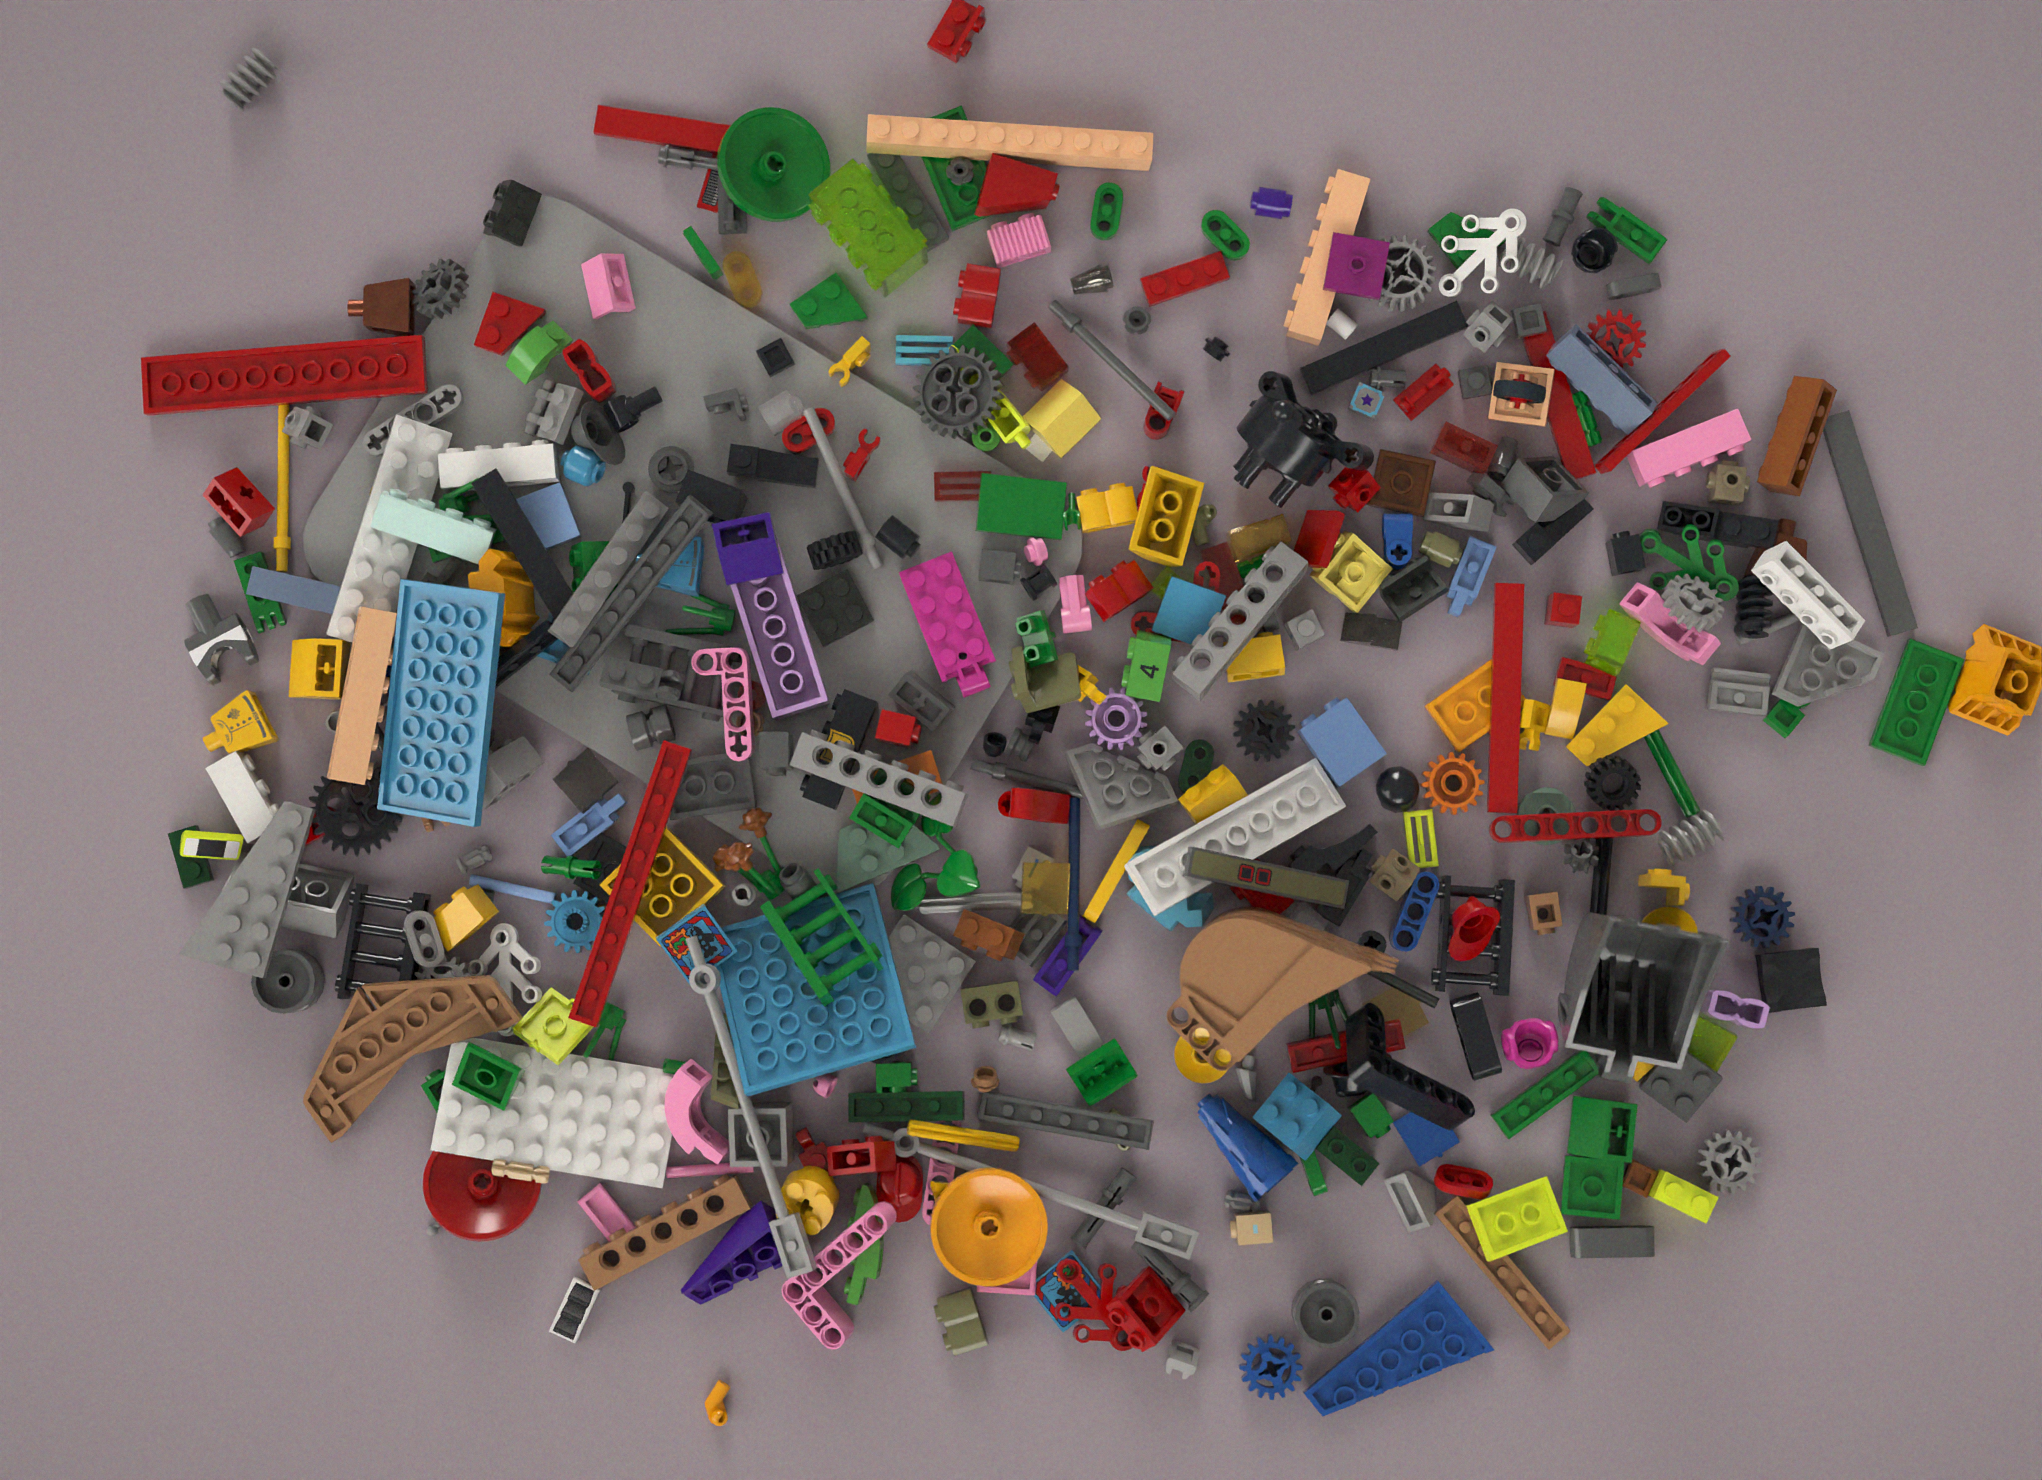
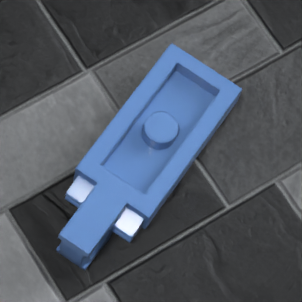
M1472 536L1468 538L1448 587L1447 597L1452 599L1448 614L1458 618L1465 604L1472 605L1473 600L1477 598L1497 546Z
M619 793L609 801L605 797L595 800L551 836L566 856H573L615 824V821L620 818L616 812L628 802Z

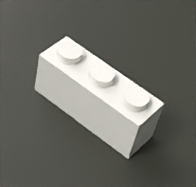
M235 751L208 766L206 770L246 842L255 844L280 808L277 804L273 805L268 797L270 790L263 779L259 780L254 772L256 765L250 755Z

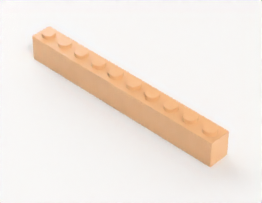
M868 114L866 153L938 158L961 157L962 159L989 161L992 153L1031 164L1149 171L1153 155V133Z

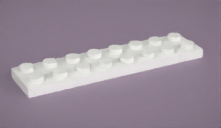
M400 415L395 416L326 635L353 642L359 607L396 613L400 580L407 578L418 543L370 527L381 493L384 491L389 492L391 488L407 493L406 498L417 502L419 498L432 500L439 478L438 454L446 453L453 433Z
M1314 758L1131 860L1124 867L1153 915L1156 916L1214 883L1183 876L1188 847H1197L1255 860L1343 810L1346 805L1317 758Z

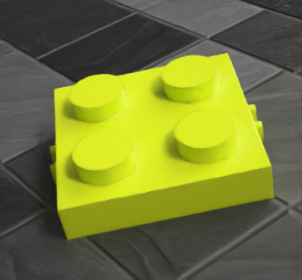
M551 987L541 997L540 1001L513 1027V1033L528 1043L530 1047L535 1048L536 1052H540L559 1066L591 1031L593 1026L569 1019L568 1017L573 1006L572 1003H574L575 999L571 998L568 1000Z

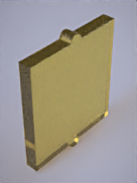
M1044 860L1043 862H1023L1020 913L1041 914L1044 917L1048 914H1068L1070 863H1050L1049 860Z
M1391 988L1362 1004L1364 1006L1367 1003H1373L1378 1006L1384 1015L1385 1022L1399 1019L1403 1036L1429 1023L1419 1005L1421 1002L1395 988Z

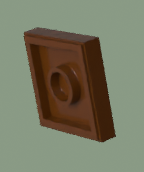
M1380 449L1374 479L1381 488L1368 501L1367 506L1424 517L1436 461Z

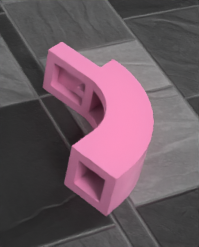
M1637 582L1619 603L1624 611L1638 626L1672 653L1686 661L1691 659L1704 665L1721 644L1717 637L1703 630L1698 632L1695 626L1688 630L1686 624L1681 623L1678 625L1676 623L1678 618L1676 616L1669 617L1668 613L1671 610L1670 608L1663 607L1664 600L1657 591Z
M690 1059L678 1069L668 1085L665 1095L666 1120L673 1137L683 1150L690 1154L697 1148L704 1157L718 1165L729 1154V1141L708 1124L700 1106L701 1095L711 1081L712 1075L694 1060Z

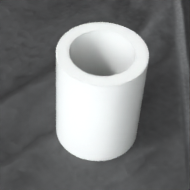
M1339 308L1326 323L1327 326L1345 340L1358 326L1354 320Z

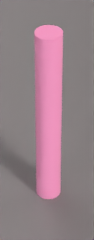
M730 1162L719 1163L718 1165L714 1163L666 1168L667 1178L724 1175L726 1173H754V1167H730Z

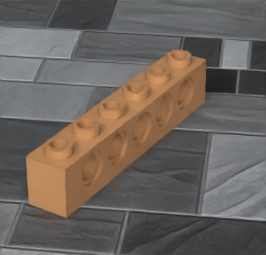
M728 1173L712 1181L713 1187L705 1191L702 1187L697 1188L686 1195L688 1200L677 1204L675 1200L660 1208L662 1213L654 1218L648 1214L634 1222L636 1225L634 1229L626 1232L624 1228H621L608 1236L611 1241L602 1245L597 1241L582 1249L584 1254L578 1261L593 1290L595 1291L751 1209L752 1203L737 1174L729 1177ZM713 1195L720 1196L724 1201V1207L713 1209L709 1205V1197ZM693 1209L698 1215V1220L694 1223L686 1222L683 1218V1211ZM662 1222L669 1224L672 1228V1234L667 1237L661 1236L657 1231V1225ZM632 1237H642L646 1242V1248L643 1250L633 1248L631 1244ZM615 1250L620 1256V1261L616 1264L609 1263L605 1257L606 1251Z

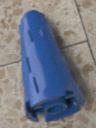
M1209 1093L1197 1104L1200 1108L1197 1112L1199 1119L1214 1137L1219 1149L1229 1161L1236 1176L1246 1187L1249 1196L1255 1202L1261 1199L1265 1192L1268 1193L1299 1164L1290 1154L1288 1155L1274 1140L1262 1133L1251 1121L1236 1111L1222 1096L1215 1095L1213 1097Z

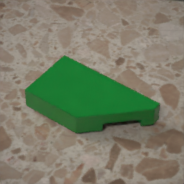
M692 226L683 230L684 237L712 279L717 280L723 276L721 268Z

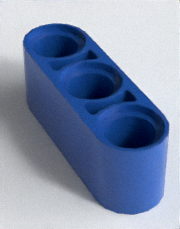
M1418 873L1412 885L1406 890L1389 934L1390 945L1397 951H1411L1418 944L1439 890V880L1433 873ZM1421 877H1427L1431 881V889L1427 893H1423L1418 889L1417 884ZM1412 903L1417 904L1421 909V915L1416 920H1412L1407 914V908ZM1402 930L1407 931L1411 938L1410 943L1406 947L1400 946L1396 939L1398 933Z

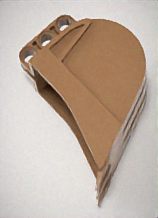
M1252 906L1233 908L1212 919L1187 947L1180 967L1181 996L1168 1009L1167 1021L1213 1068L1225 1071L1230 1069L1237 1061L1240 1062L1282 1019L1299 1007L1371 970L1395 973V969L1390 967L1397 968V964L1393 962H1399V959L1329 932L1321 931L1265 908ZM1182 1007L1186 1009L1189 1015L1188 1020H1178L1174 1015L1175 1008ZM1197 1028L1206 1029L1210 1035L1209 1040L1205 1042L1198 1040L1195 1030ZM1218 1049H1226L1231 1055V1060L1229 1062H1221L1216 1056V1051Z

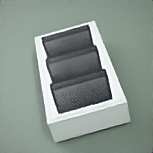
M574 1277L549 1332L576 1343L601 1288L594 1291L590 1283Z

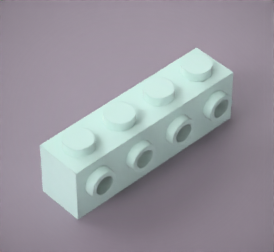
M391 488L389 492L384 491L380 495L370 526L372 528L479 564L478 561L491 548L497 529L490 527L491 523L486 520L474 518V521L463 518V513L451 508H446V511L434 508L435 503L426 499L419 498L418 502L406 498L407 493Z

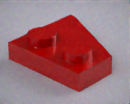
M492 292L474 346L503 356L512 348L516 340L521 339L528 332L527 329L539 318L542 319L545 316L546 310Z

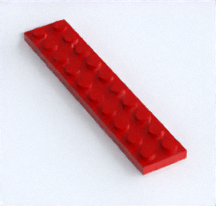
M423 335L141 357L143 411L147 416L428 393L425 337Z

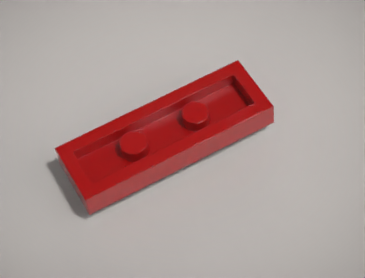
M1218 251L1140 278V283L1147 303L1151 307L1230 279L1222 253Z

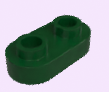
M1194 740L1185 750L1178 778V786L1184 794L1191 788L1188 784L1190 776H1195L1199 783L1211 771L1214 749L1206 740ZM1198 748L1205 751V757L1202 759L1195 757L1194 752Z

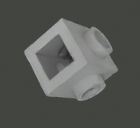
M1491 301L1482 312L1477 309L1467 320L1466 323L1470 327L1463 335L1472 346L1485 353L1491 345L1497 348L1507 337L1504 330L1514 319L1496 303Z
M294 406L285 419V426L282 432L291 436L289 442L303 449H306L307 445L321 450L333 424L322 419L323 413L310 406H307L305 410Z
M1166 726L1156 733L1151 729L1139 739L1142 745L1137 749L1141 753L1137 758L1147 770L1152 767L1157 771L1161 767L1165 771L1177 761L1174 756L1183 749V746ZM1153 747H1161L1163 753L1161 755L1155 754Z

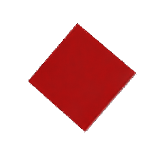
M1307 510L1293 551L1308 561V567L1328 568L1345 518L1344 513L1337 510Z

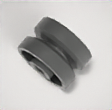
M295 949L274 951L266 978L252 975L251 980L253 995L260 1005L271 1012L282 1014L295 1013L310 1008L320 998L325 984L323 968L317 959L306 951ZM287 976L290 978L289 986H287L289 980L286 978Z
M1319 1278L1307 1282L1298 1290L1292 1301V1317L1296 1328L1308 1342L1317 1347L1334 1348L1345 1344L1353 1337L1359 1325L1360 1311L1355 1298L1342 1284L1332 1279ZM1328 1309L1331 1314L1329 1317L1324 1315L1321 1317L1322 1311Z

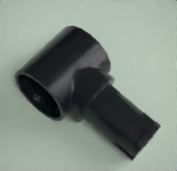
M654 386L633 398L631 396L626 397L625 395L617 396L604 404L603 409L615 431L620 433L636 425L639 422L638 417L642 416V412L663 402Z

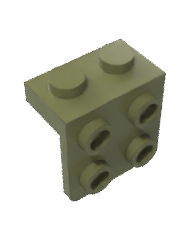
M1023 646L1011 649L1013 661H1009V668L1012 677L1015 678V683L1011 684L1012 693L1015 700L1021 701L1026 713L1080 699L1081 687L1077 658L1073 652L1058 655V660L1030 668L1029 662H1026L1024 658Z

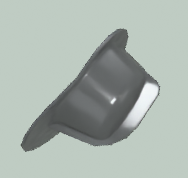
M592 401L584 403L580 414L573 418L570 426L576 445L594 450L609 465L622 463L625 458V447L619 433L615 431L600 405Z

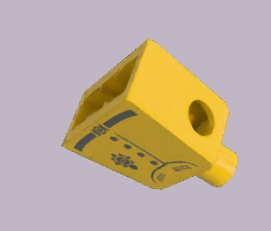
M250 690L244 691L212 715L210 719L215 731L203 737L204 744L210 752L224 746L228 754L235 751L244 753L279 741L256 693Z

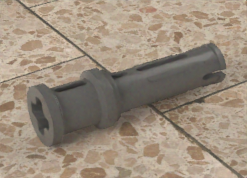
M1138 1241L1131 1246L1170 1285V1292L1177 1294L1189 1306L1188 1310L1190 1312L1194 1311L1209 1295L1208 1291H1202L1190 1279L1191 1275L1178 1269L1159 1249Z

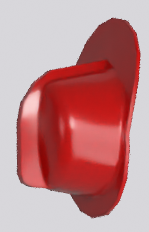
M1474 896L1469 897L1466 903L1459 906L1452 915L1454 933L1448 947L1450 956L1454 960L1462 962L1471 960L1484 951L1499 923L1500 912L1496 908L1487 907Z
M896 1154L897 1171L877 1173L876 1195L878 1202H886L894 1207L896 1211L895 1222L900 1223L914 1218L921 1208L923 1172L920 1163L915 1157H900Z

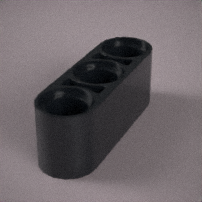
M1476 992L1451 999L1452 1015L1473 1081L1502 1073L1500 1059L1480 994Z

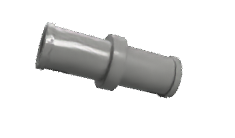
M741 883L734 888L732 896L737 904L748 906L756 899V891L752 885ZM742 890L747 891L748 898H742Z

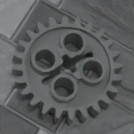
M962 345L958 353L956 348L950 346L948 355L944 351L939 350L940 358L937 360L930 356L932 365L929 367L922 364L921 367L926 373L924 375H916V378L921 381V385L913 386V389L920 393V395L912 399L921 405L915 411L920 415L924 414L920 420L925 424L929 423L928 428L933 432L938 429V434L942 437L948 433L949 437L956 439L959 432L960 436L966 439L968 430L978 435L977 426L981 425L987 429L985 420L987 418L991 420L996 419L991 413L992 410H1001L996 400L1004 399V395L997 391L1005 387L1001 381L997 380L1002 374L998 370H994L996 364L992 360L988 361L989 357L985 353L979 355V351L976 348H972L969 352L968 348ZM951 372L952 376L950 380L946 383H942L943 376L946 373ZM975 374H979L978 381L973 385H969L970 378ZM943 400H947L946 408L938 411L939 404ZM970 402H975L974 409L969 413H965L966 406Z

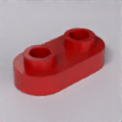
M816 408L815 411L819 420L823 419L827 422L823 430L828 437L835 429L834 416L825 408ZM805 415L788 425L782 433V442L785 448L792 453H802L817 444ZM794 435L802 436V441L799 444L792 442Z
M1453 1164L1440 1165L1434 1176V1184L1439 1190L1473 1199L1487 1198L1493 1187V1180L1486 1172Z

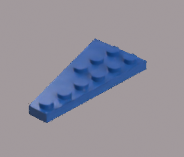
M1436 1280L1304 1390L1303 1393L1322 1416H1326L1366 1398L1380 1395L1397 1386L1401 1387L1442 1371V1369L1454 1364L1468 1361L1472 1357L1494 1351V1348L1440 1282Z

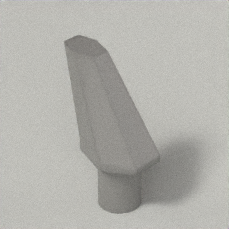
M1246 1055L1243 1058L1241 1068L1236 1067L1235 1069L1244 1097L1255 1101L1257 1072L1252 1071L1255 1057Z

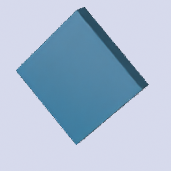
M1171 576L1151 630L1191 644L1199 634L1204 635L1210 628L1208 623L1217 612L1220 613L1226 595Z

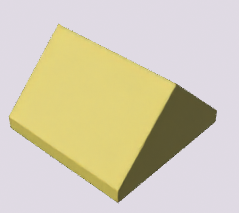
M1063 379L1057 382L1023 416L1030 425L1031 430L1060 459L1101 420L1084 395Z

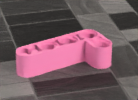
M739 647L699 650L693 655L691 662L695 672L700 675H721L726 753L734 761L746 760L755 751L749 654L746 650ZM733 652H737L742 656V665L738 669L732 668L728 662L729 656ZM703 654H709L713 658V666L709 670H704L700 666L699 661ZM735 681L742 683L744 686V693L740 698L734 697L730 692V686ZM736 710L745 714L746 722L742 727L736 726L732 722V714ZM747 730V735H741L742 745H747V750L743 751L742 755H740L738 750H734V745L739 743V735L732 736V731L741 732Z

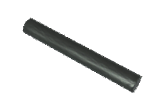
M1371 970L1366 973L1434 1009L1440 999L1389 972Z

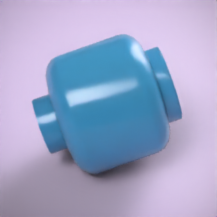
M576 445L571 450H566L561 458L564 476L583 486L588 487L593 483H598L605 472L606 463L603 462L594 450Z

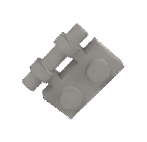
M545 379L542 388L536 392L535 397L537 400L531 413L528 412L526 417L527 425L524 433L535 436L539 426L540 428L536 436L543 440L563 445L584 392L578 388L557 383L552 393L555 383ZM549 403L548 408H547V410H546V413H545L544 417H542L543 414H544V411H545V409H546V406H547V404Z

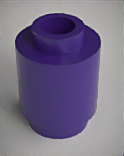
M1259 187L1258 192H1252L1250 209H1255L1254 215L1276 219H1282V217L1289 218L1293 195L1286 194L1284 190Z

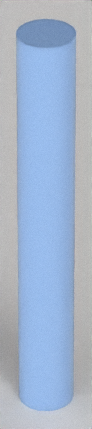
M474 874L471 875L469 880L470 886L478 884L483 889L552 904V900L556 899V893Z

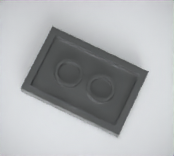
M727 753L690 758L669 817L670 820L757 808L750 757L743 761H734Z

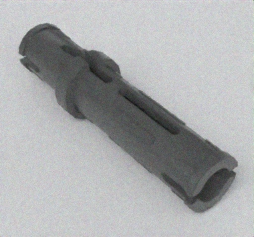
M1122 1167L1109 1187H1104L1101 1191L1103 1195L1096 1204L1111 1210L1116 1205L1120 1206L1123 1202L1121 1198L1137 1178ZM1088 1214L1075 1234L1071 1236V1239L1086 1249L1105 1220Z

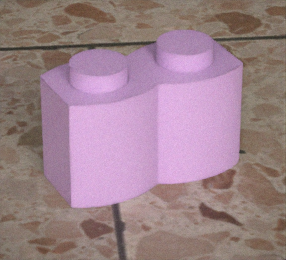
M1708 990L1700 1011L1712 1019L1731 1021L1738 1026L1764 1028L1770 1007L1760 1000L1739 998L1728 991Z

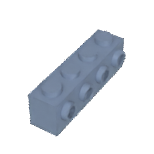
M1577 324L1554 343L1546 355L1549 358L1550 364L1556 370L1562 371L1569 377L1570 383L1575 389L1582 390L1590 398L1591 404L1596 409L1606 413L1610 417L1613 426L1618 430H1623L1627 435L1653 413L1657 402Z

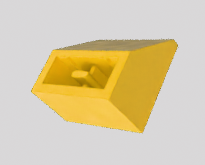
M312 638L292 640L289 697L342 700L351 643L338 639Z

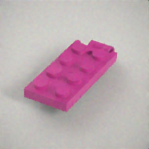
M952 551L898 572L942 683L956 677L964 698L990 688L983 665L994 663L996 660ZM961 654H966L967 658L965 660H961L959 656Z

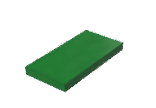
M962 105L931 117L934 119L968 121ZM921 156L952 232L992 216L979 217L974 215L987 168L985 160H969L974 167L972 170L974 173L972 180L963 185H955L946 175V168L954 158ZM958 169L957 172H958V173H962L963 170H962V169Z
M1911 638L1908 639L1868 746L1917 765L1925 766L1964 659Z

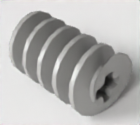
M255 47L252 49L255 59L247 55L244 57L247 67L239 63L236 65L239 75L231 71L228 73L231 83L225 80L220 81L223 91H219L241 112L245 110L241 103L242 100L250 104L253 102L249 95L250 92L258 96L261 94L257 87L258 84L266 88L269 86L265 79L266 76L274 80L277 78L273 69H278V67Z
M1521 237L1518 240L1517 258L1520 261L1519 277L1523 278L1529 273V283L1532 284L1537 279H1540L1539 289H1543L1546 285L1552 283L1564 260L1562 259L1557 264H1554V254L1544 259V248L1534 253L1535 243L1532 242L1525 248V238ZM1506 247L1500 256V267L1502 259L1506 256ZM1514 259L1507 260L1506 263L1510 262L1509 270L1515 267Z
M1702 810L1699 817L1692 815L1689 818V822L1685 820L1680 821L1679 828L1673 825L1669 827V833L1666 831L1659 832L1658 845L1666 861L1673 867L1675 866L1674 856H1677L1683 862L1685 861L1684 851H1687L1691 856H1695L1694 846L1697 845L1701 851H1705L1704 841L1707 840L1712 846H1715L1714 836L1717 835L1723 841L1724 836L1714 816L1709 811Z

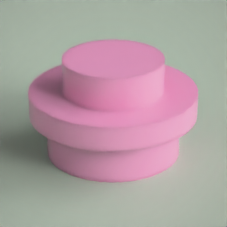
M1041 538L1028 539L1027 546H1024L1025 556L1028 562H1033L1035 566H1040L1043 561L1048 560L1046 545Z

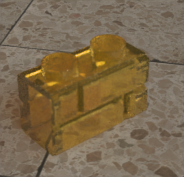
M1283 514L1271 517L1270 520L1264 519L1230 530L1226 534L1235 562L1265 553L1271 546L1276 548L1280 542L1288 546L1292 541Z

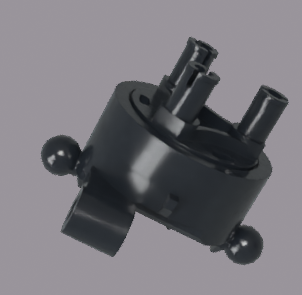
M1268 371L1260 377L1258 387L1263 396L1250 403L1249 406L1252 408L1236 427L1238 433L1248 446V449L1233 465L1238 471V474L1234 476V480L1239 482L1242 487L1249 489L1262 470L1269 468L1282 475L1283 479L1271 493L1269 500L1282 508L1301 484L1313 487L1324 472L1328 474L1332 470L1331 463L1335 458L1345 467L1363 471L1372 465L1374 454L1370 447L1355 442L1342 441L1335 435L1334 431L1338 424L1333 414L1328 412L1322 413L1318 409L1311 410L1297 402L1292 380L1288 376L1275 371Z

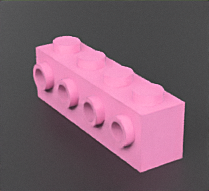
M1735 409L1635 449L1626 457L1639 487L1648 484L1649 488L1666 482L1664 477L1674 473L1677 478L1691 472V466L1701 463L1702 467L1717 462L1718 455L1727 452L1728 456H1732L1744 451L1743 445L1751 441L1739 409Z

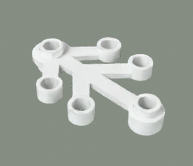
M1512 208L1505 210L1497 218H1478L1475 215L1465 216L1462 220V227L1467 232L1473 233L1478 231V229L1497 230L1489 238H1457L1452 235L1443 238L1441 246L1445 252L1455 253L1458 250L1476 251L1453 274H1446L1440 279V292L1448 297L1459 295L1463 289V280L1485 259V277L1481 280L1480 286L1485 293H1495L1499 288V281L1497 280V246L1505 238L1506 256L1501 262L1502 269L1505 272L1514 273L1520 267V261L1517 258L1518 236L1525 231L1527 226V219L1524 213ZM1471 218L1476 220V226L1473 229L1467 227V221ZM1515 218L1517 221L1516 226L1511 229L1508 228V219ZM1449 239H1454L1455 247L1449 250L1446 247V243ZM1514 259L1515 267L1511 270L1507 269V260ZM1489 279H1492L1495 283L1492 290H1487L1485 287V283ZM1448 280H1453L1454 288L1448 291L1445 288V283Z
M508 923L496 925L491 931V945L479 959L470 961L468 972L475 973L476 976L485 975L488 971V965L499 954V965L490 976L500 983L512 1003V982L522 991V998L526 1003L540 1001L542 997L541 989L538 986L532 985L512 965L511 953L521 962V970L526 974L537 973L541 968L540 960L537 957L531 956L518 943L519 934L514 926ZM502 933L506 935L504 943L501 942ZM530 960L534 963V967L532 970H529L528 968V962ZM477 963H479L481 966V970L479 973L475 971V965ZM531 989L535 992L534 999H530L529 997V991ZM517 1023L507 1030L503 1029L498 1032L503 1036H514L513 1027Z

